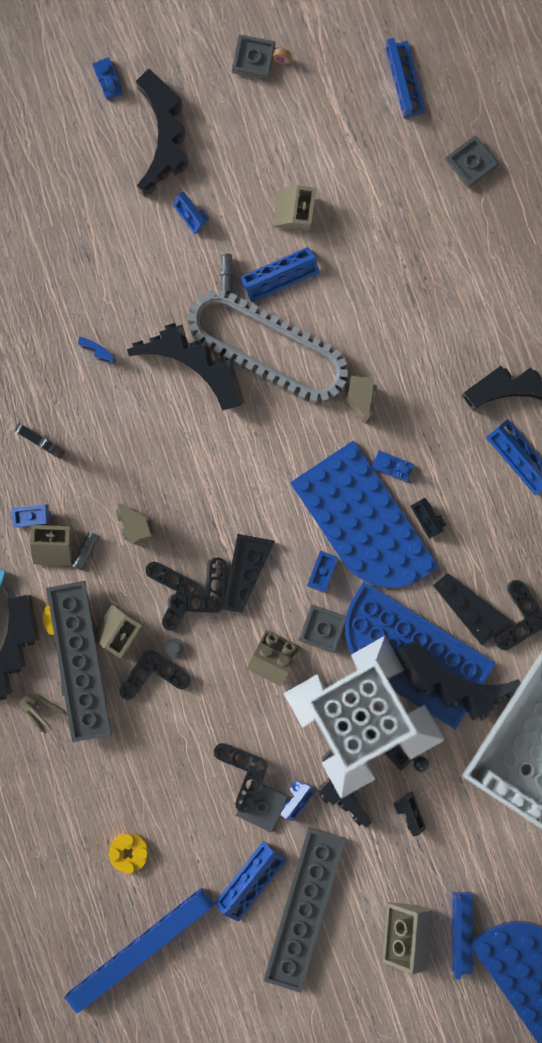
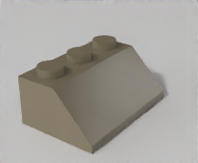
M387 903L382 963L410 974L427 971L432 910L412 904Z

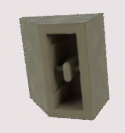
M297 185L279 189L273 227L311 232L316 188Z
M351 375L346 402L360 421L366 423L368 418L371 419V415H373L374 404H371V400H374V396H376L377 385H374V379Z
M122 503L117 504L119 509L116 510L118 520L123 522L124 528L121 529L124 540L134 544L155 538L149 518Z
M31 525L30 548L33 564L72 566L74 528L70 526Z
M112 604L94 631L96 642L121 659L128 652L144 624Z
M266 629L246 669L281 687L300 646Z

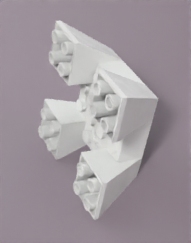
M385 636L352 654L351 656L358 671L330 687L325 688L317 674L284 693L302 728L317 721L335 755L322 762V765L340 798L375 780L376 778L366 761L399 743L411 760L445 740L425 705L406 714L388 682V679L404 671V668ZM349 693H354L357 700L354 704L350 705L346 701V696ZM380 700L384 703L385 708L382 712L378 713L374 710L373 705L376 701ZM360 710L367 714V719L362 723L356 719V714ZM343 720L349 724L347 732L339 730V723ZM372 728L377 732L375 740H369L366 737L368 729Z

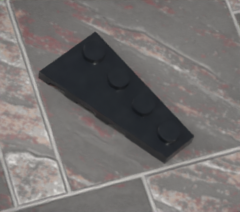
M237 534L224 610L243 612L273 547L274 540Z
M448 573L432 585L480 645L486 643L511 622V620Z

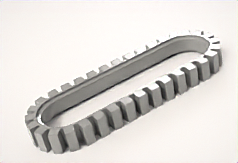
M214 290L207 291L208 299L201 294L196 298L199 305L193 302L190 306L191 313H188V323L190 325L188 326L191 335L195 341L200 340L201 343L204 340L205 342L207 341L210 351L215 346L213 350L215 355L221 357L225 351V360H233L236 357L235 365L240 368L246 362V371L252 373L254 368H257L256 376L261 379L267 373V382L273 384L275 379H278V388L283 390L285 385L288 384V393L294 395L295 391L299 390L298 398L303 401L307 395H310L309 403L316 404L317 397H320L321 403L328 402V394L334 399L339 395L338 390H343L346 383L343 380H347L348 370H343L347 367L345 358L339 360L342 353L338 349L330 353L332 349L331 344L326 342L323 348L320 347L322 339L315 336L313 342H310V333L304 331L302 337H300V328L294 325L293 329L289 331V322L283 320L281 326H279V317L273 315L268 320V311L262 309L260 315H258V306L252 304L248 310L247 300L241 298L239 304H237V295L231 293L227 299L226 291L218 290V296L216 297ZM212 305H223L329 360L335 368L336 376L334 381L327 388L315 390L209 336L200 326L202 313Z

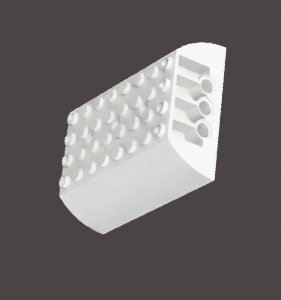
M542 651L462 775L541 829ZM525 764H529L531 767V771L527 775L521 772V768Z

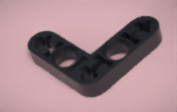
M20 423L14 429L15 432L60 460L65 453L64 450Z
M215 557L208 561L205 595L172 594L167 601L169 608L174 611L219 613L224 607L225 560ZM216 562L221 564V568H217V574H221V577H212V574H216V568H213V564ZM213 580L220 582V588L216 591L211 588ZM210 593H219V596H215V602H218V606L215 609L213 606H210V603L214 602V596H210ZM178 597V600L186 601V605L178 604L176 608L173 600H176ZM194 598H198L201 603L197 609L191 606V601Z
M150 562L146 566L145 571L149 578L175 590L176 593H196L197 584L192 579L158 562ZM155 565H157V569L159 571L163 572L164 569L167 570L163 575L162 581L159 580L161 575H151L152 571L149 570L150 567H155ZM171 573L177 577L176 583L172 585L166 581L167 575ZM181 577L184 578L182 583H192L191 587L194 588L193 591H189L188 593H186V589L184 587L180 586L179 589L176 588V586H178V584L180 583ZM168 607L162 619V625L166 630L172 631L178 628L186 612L174 611L181 614L179 618L176 615L174 618L176 625L168 627L166 619H170L173 615Z
M520 580L510 581L507 585V592L523 619L496 635L494 643L501 650H508L542 629V611L525 584ZM513 584L520 585L518 590L521 595L526 594V596L521 597L518 601L516 597L520 596L517 592H512ZM525 599L531 602V608L527 611L521 606L522 601ZM534 617L540 618V625H532L530 627L532 631H530L525 622L527 621V624H531L534 622ZM518 626L525 628V634L522 637H518L515 633V629ZM512 635L516 639V641L509 639L506 642L507 646L500 645L501 637L508 638Z
M148 650L143 653L121 685L120 695L126 700L133 699L152 672L178 689H186L191 683V677L186 671L158 652ZM154 654V660L159 662L162 659L163 662L155 669L154 666L157 664L154 662L147 663L146 655ZM168 664L171 666L172 671L169 675H164L161 672L162 665ZM137 669L144 671L145 677L143 680L135 678L134 673ZM175 670L179 671L176 674L179 677L186 676L185 681L187 684L179 685V680L176 677L173 680L170 679ZM130 678L133 682L140 684L139 687H137V685H134V687L132 688L131 691L134 692L133 695L125 694L126 690L124 689V687L128 688L132 684V682L129 681Z
M220 743L214 748L216 759L247 771L235 803L239 812L247 813L252 810L268 769V764L265 759L229 744ZM224 746L226 747L225 751L232 753V749L235 750L232 755V761H229L230 756L223 755V757H220L221 753L218 750ZM240 753L246 756V762L243 765H239L236 762V756ZM250 757H253L251 762L258 763L261 761L264 769L257 772L255 766L250 765V769L246 768L250 762ZM250 779H254L257 782V788L254 791H250L246 786L247 781ZM243 791L248 794H254L253 798L249 796L247 800L250 806L242 809V804H240V800L243 801L246 797V794H242Z

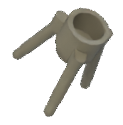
M30 693L27 694L19 703L23 708L22 710L40 732H43V729L32 713L48 730H52L48 722L36 711L40 706L38 702L62 714L65 711L40 698L37 694L34 696Z

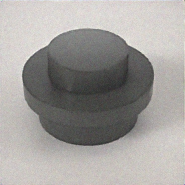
M177 638L169 639L164 647L166 654L170 657H178L184 651L182 641Z

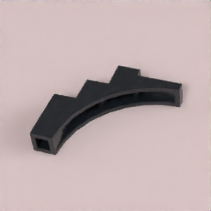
M149 68L136 80L138 90L146 98L154 111L158 127L157 148L153 161L147 173L137 184L138 191L143 197L151 194L155 190L156 185L168 177L170 171L176 176L179 172L182 173L188 166L187 155L176 146V144H180L184 140L186 135L185 129L173 117L177 116L182 110L181 98Z
M176 323L165 325V329L159 331L160 335L149 338L150 342L137 341L132 343L133 347L127 349L129 357L141 354H154L170 357L186 364L209 384L218 399L222 411L241 406L244 403L232 359L225 360V357L212 360L207 341L201 343L200 340H196L188 344L183 324L176 326Z
M499 366L461 396L472 411L487 402L505 397L518 396L542 400L541 376L530 367L512 380L510 372L506 368L503 369L502 366Z
M31 595L7 599L9 611L8 630L0 650V700L7 699L6 695L12 693L8 671L9 674L21 672L20 668L26 666L21 644H23V647L35 645L34 641L40 640Z
M418 639L401 646L395 652L417 694L424 691L428 694L436 690L445 708L450 705L456 707L463 703L472 721L478 718L483 721L492 716L490 712L496 709L495 705L503 701L502 697L506 696L508 699L513 697L521 684L519 679L497 685L477 684L464 680L437 664L425 651Z
M355 696L348 704H354L357 697ZM360 710L356 714V719L362 723L367 718V714ZM343 720L339 723V730L347 732L349 724ZM332 748L321 757L323 762L335 755ZM330 777L319 787V796L325 803L330 802L334 805L339 800V806L345 812L349 810L354 815L352 819L359 826L363 824L367 828L372 823L358 803L354 792L340 798Z

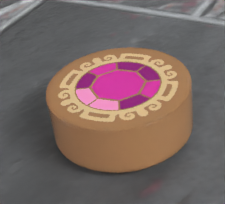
M277 48L273 52L272 59L279 64H289L292 54L286 49Z

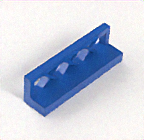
M395 38L387 39L385 50L403 118L424 114L426 110L408 41L396 43ZM404 48L406 54L403 59L399 57L397 49ZM402 64L410 69L408 76L404 75ZM407 82L414 85L415 89L412 94L408 92ZM411 99L419 103L420 109L412 110Z
M306 247L242 275L240 280L252 303L319 274L320 271L315 256L309 247Z
M507 419L491 432L486 439L533 494L537 495L542 491V458L510 420Z
M263 841L215 903L225 916L239 922L287 859L275 852L267 842ZM277 858L278 861L275 865L270 866L274 859ZM265 875L264 879L258 882L259 878ZM253 890L252 894H251L250 896L246 897V895L248 894V892H250V891ZM241 906V908L237 911L236 914L233 913V911L237 907Z
M452 892V973L456 980H462V974H473V949L469 944L473 940L472 892Z

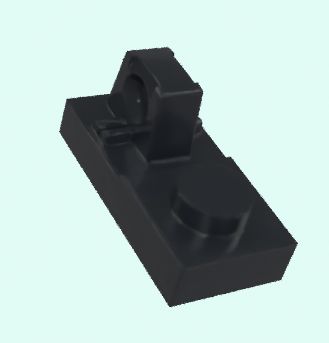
M426 497L410 506L429 539L444 531L443 527L447 524L441 515L435 516Z
M413 791L407 792L393 803L397 814L406 815V825L411 831L412 837L420 835L426 829Z

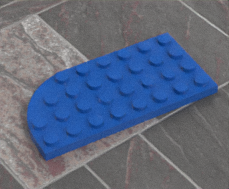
M354 441L290 482L342 562L361 580L379 587H402L419 581L439 568Z
M364 581L348 607L345 637L351 655L384 636L394 652L401 646L418 639L425 651L437 664L448 672L477 684H484L496 664ZM405 670L388 679L394 692L418 707L425 705L431 715L455 730L467 712L463 703L456 707L450 705L445 708L436 690L428 694L425 691L417 694Z
M510 921L498 924L483 932L469 942V944L537 1043H542V926L527 921Z

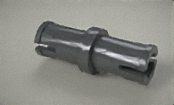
M229 253L221 254V271H219L221 290L226 291V294L233 293V255Z
M90 531L88 532L82 547L79 546L78 548L79 552L72 566L83 571L89 556L93 555L92 550L100 536Z

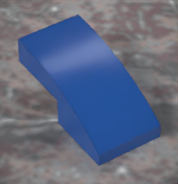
M79 336L77 344L81 348L95 351L94 357L97 360L115 364L116 360L105 348L87 338Z

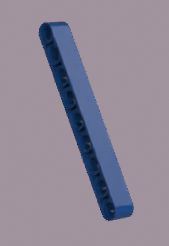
M203 888L198 889L71 989L64 996L67 1003L76 1014L82 1011L214 906V902Z

